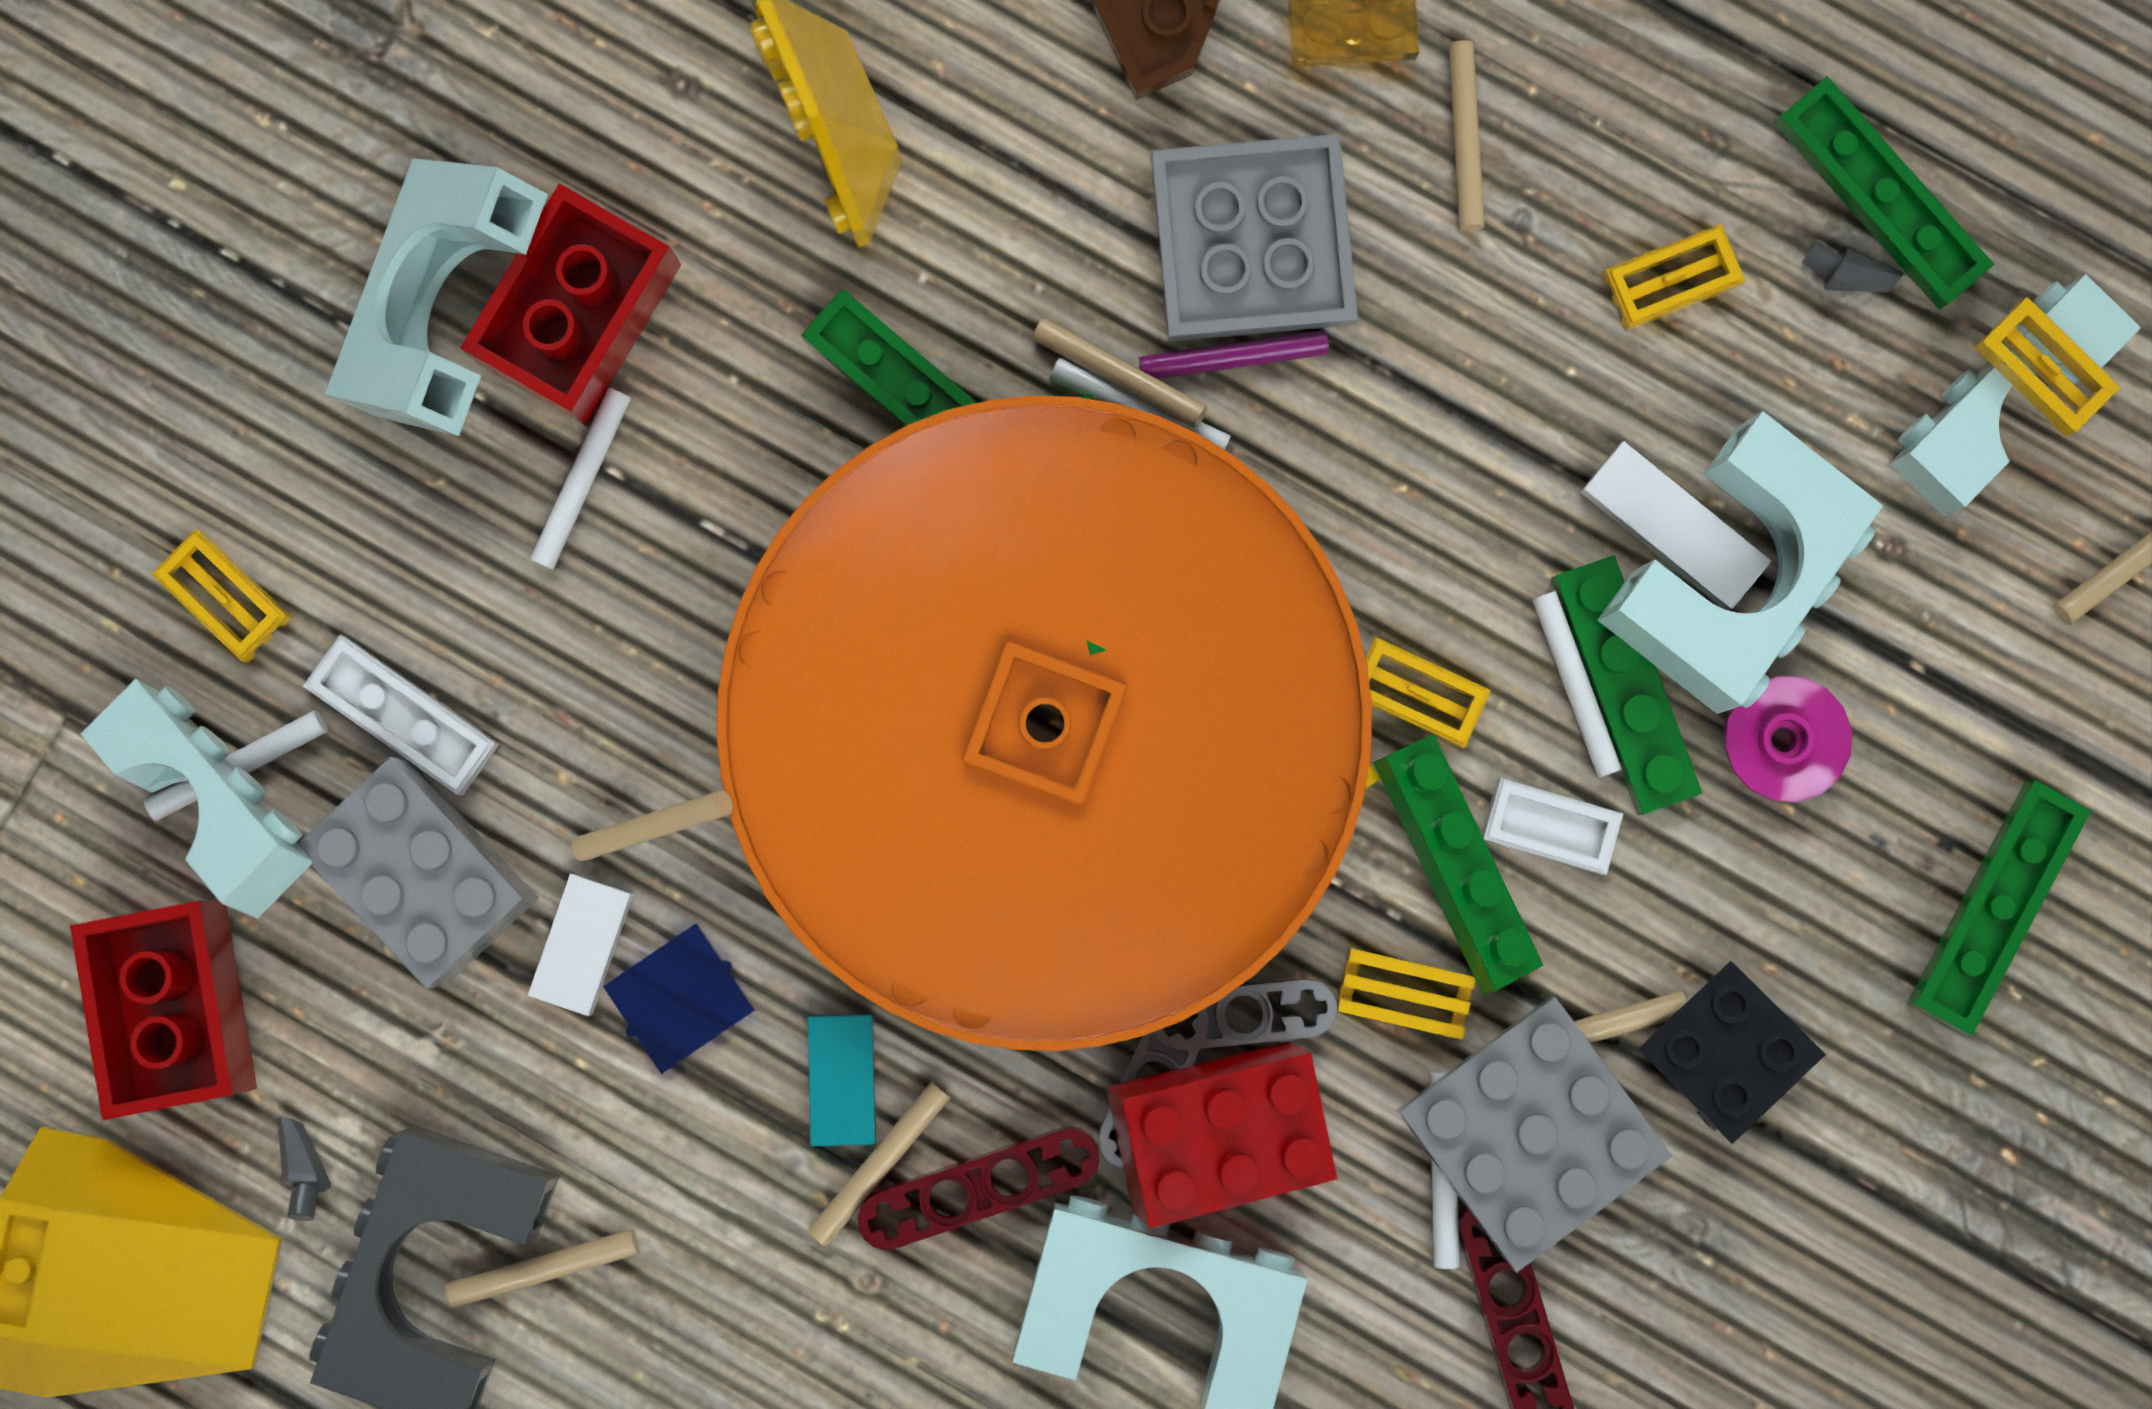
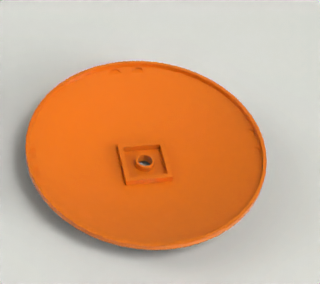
M1032 395L993 399L957 407L909 424L870 445L839 467L800 504L778 531L756 566L737 607L725 647L720 675L716 734L722 785L724 791L730 795L733 802L730 819L745 859L766 898L789 930L823 966L854 991L886 1011L929 1031L969 1043L1011 1050L1062 1051L1100 1047L1134 1039L1181 1022L1227 996L1253 977L1286 946L1314 911L1333 880L1353 836L1365 795L1371 757L1372 704L1368 667L1360 633L1343 586L1323 549L1300 517L1264 479L1234 455L1205 437L1158 415L1121 404L1067 396ZM1087 641L1099 645L1107 651L1090 655ZM1039 705L1054 706L1061 712L1064 718V728L1061 735L1051 742H1039L1033 739L1027 731V717L1031 710Z

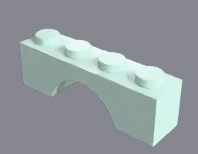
M2086 274L2065 287L2058 281L2054 282L2033 301L2100 368L2141 329ZM2025 326L2019 331L2043 355H2047L2062 370V374L2073 384L2080 381ZM2003 340L2001 341V342H2002L2022 363H2024L2035 375H2038V374H2037L2022 358H2020ZM1990 362L1977 375L1969 369L1955 380L1941 395L1948 404L1933 419L1924 414L1915 421L1898 439V442L1904 449L1889 463L1943 516L1966 507L2009 463L2001 443L1999 416L2003 401L2013 385Z
M135 678L81 733L82 737L115 776L151 793L179 782H189L198 801L199 822L195 839L185 860L222 904L258 919L313 863V860L297 843L302 837L301 831L281 812L275 809L269 811L260 800L266 794L264 788L241 768L236 767L233 769L225 760L230 753L229 748L213 732L203 726L198 728L193 723L190 717L196 711L182 695L169 686H165L161 691H158Z

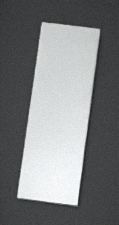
M1625 441L1617 446L1580 491L1583 496L1722 609L1732 610L1771 563L1769 558Z
M339 635L303 685L311 693L459 796L465 794L499 746V743L343 635Z

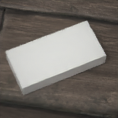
M1498 778L1482 836L1487 842L1596 874L1607 875L1623 813Z
M570 874L528 996L586 1016L593 1015L634 894L576 874Z

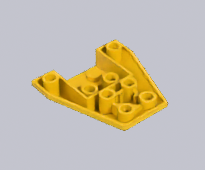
M753 0L752 5L757 20L750 22L752 28L749 31L764 65H767L774 82L784 79V81L777 83L800 141L813 137L821 155L834 195L825 198L824 202L838 234L850 230L858 248L869 244L902 162L896 140L847 30L788 0Z
M40 1127L0 1196V1389L48 1398L253 1369L256 1367L283 1238L108 1138L50 1127Z

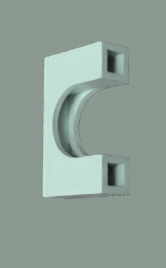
M412 158L325 395L375 417L459 436L481 375L429 351L427 331L433 303L451 271L470 254L484 249L526 254L548 194L498 167Z
M1764 411L1740 424L1706 469L1704 475L1754 513L1770 532L1778 556V574L1775 586L1768 600L1755 613H1736L1722 609L1705 599L1655 559L1632 571L1597 620L1716 714L1740 706L1748 708L1763 694L1770 682V678L1765 674L1777 656L1779 658L1785 657L1799 643L1806 631V628L1800 623L1812 606L1815 609L1820 607L1835 592L1841 581L1835 575L1846 558L1853 559L1871 541L1875 534V529L1870 524L1883 507L1881 503Z
M1071 1195L1069 1204L1055 1201L1015 1345L1013 1363L1076 1380L1093 1316L1105 1292L1116 1281L1131 1272L1154 1267L1168 1268L1182 1272L1196 1280L1206 1289L1217 1306L1219 1319L1218 1335L1200 1400L1201 1409L1274 1408L1308 1280L1301 1269L1294 1268L1295 1257L1263 1247H1258L1256 1257L1231 1250L1233 1240L1203 1230H1196L1194 1238L1190 1239L1169 1233L1170 1224L1149 1229L1134 1213L1131 1222L1106 1215L1108 1205L1082 1196Z

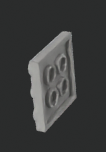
M1340 134L1151 151L1168 342L1349 326L1357 323L1358 314Z
M1556 997L1546 999L1396 1110L1510 1268L1516 1273L1672 1157L1667 1147Z

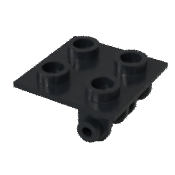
M1732 961L1725 965L1638 1048L1698 1109L1696 1113L1700 1119L1713 1131L1718 1130L1731 1144L1740 1138L1826 1055Z

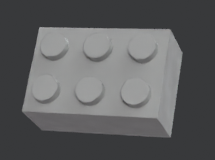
M388 758L298 843L313 860L312 867L426 989L446 986L539 899L422 772L405 759Z

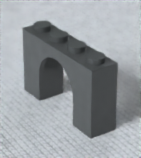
M415 1125L399 1131L397 1138L389 1137L379 1155L376 1174L383 1177L375 1200L370 1198L366 1200L356 1220L354 1236L361 1238L353 1262L347 1260L336 1277L332 1289V1298L339 1300L331 1324L324 1323L313 1342L309 1360L317 1364L310 1384L382 1409H478L495 1359L428 1336L408 1321L397 1303L393 1289V1268L397 1253L404 1240L417 1226L431 1221L458 1222L526 1245L539 1236L560 1175Z

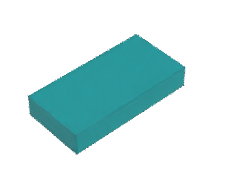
M874 1014L808 1016L810 1146L876 1144Z

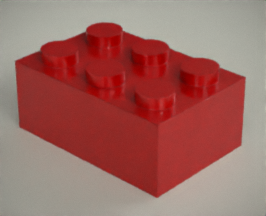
M559 183L541 212L527 253H517L460 349L477 364L586 426L681 267V263L669 245Z
M198 900L70 925L102 1121L232 1096L257 1089L226 905L222 904L219 900Z
M1291 1041L1106 1087L1132 1212L1149 1229L1338 1180L1312 1053Z

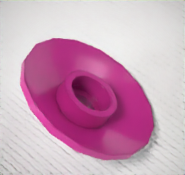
M1780 675L1770 678L1769 685L1763 694L1748 708L1740 706L1731 709L1725 721L1724 749L1732 771L1749 790L1771 801L1800 802L1823 794L1841 778L1851 757L1852 729L1844 707L1827 688L1805 677ZM1778 728L1787 731L1791 738V745L1785 752L1776 750L1772 744V735Z

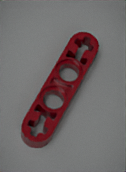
M1075 1126L1061 1127L882 1188L871 1194L862 1205L858 1216L859 1231L864 1240L874 1248L881 1250L897 1249L1081 1186L1088 1182L1097 1171L1100 1161L1098 1145L1093 1136L1083 1128ZM1065 1139H1071L1076 1148L1087 1147L1089 1155L1081 1159V1171L1070 1174L1066 1165L1047 1169L1046 1173L1052 1183L1039 1186L1038 1167L1033 1157L1029 1154V1150L1041 1147L1043 1161L1060 1154V1142ZM1002 1160H1017L1028 1171V1184L1023 1191L1016 1195L1002 1194L995 1189L992 1183V1169ZM944 1180H953L964 1187L967 1192L968 1201L962 1212L953 1216H945L934 1209L931 1204L930 1194L937 1183ZM915 1189L919 1190L920 1209L930 1225L919 1228L917 1226L918 1217L916 1214L902 1219L897 1225L898 1234L888 1236L887 1230L884 1227L873 1228L871 1219L877 1216L879 1212L878 1204L880 1202H887L892 1211H897L912 1205L913 1201L907 1192Z
M1464 1204L1459 1211V1237L1510 1409H1536L1537 1406L1532 1391L1527 1385L1517 1391L1516 1383L1537 1382L1547 1377L1550 1373L1552 1376L1551 1382H1539L1543 1397L1552 1407L1574 1409L1531 1262L1518 1271L1524 1285V1290L1519 1300L1506 1306L1494 1303L1489 1295L1491 1279L1502 1270L1512 1269L1503 1257H1495L1480 1266L1479 1257L1492 1256L1488 1241L1482 1234H1472L1471 1226L1477 1225L1478 1222ZM1521 1333L1534 1334L1542 1343L1540 1359L1529 1368L1515 1367L1508 1359L1507 1350L1509 1343L1515 1336Z

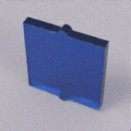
M695 923L603 986L628 1023L626 1034L630 1037L636 1036L661 1074L756 1010L731 974L733 969L732 962L721 959L698 923Z

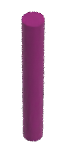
M1326 330L1140 356L1139 367L1141 371L1156 379H1164L1323 356L1329 354Z

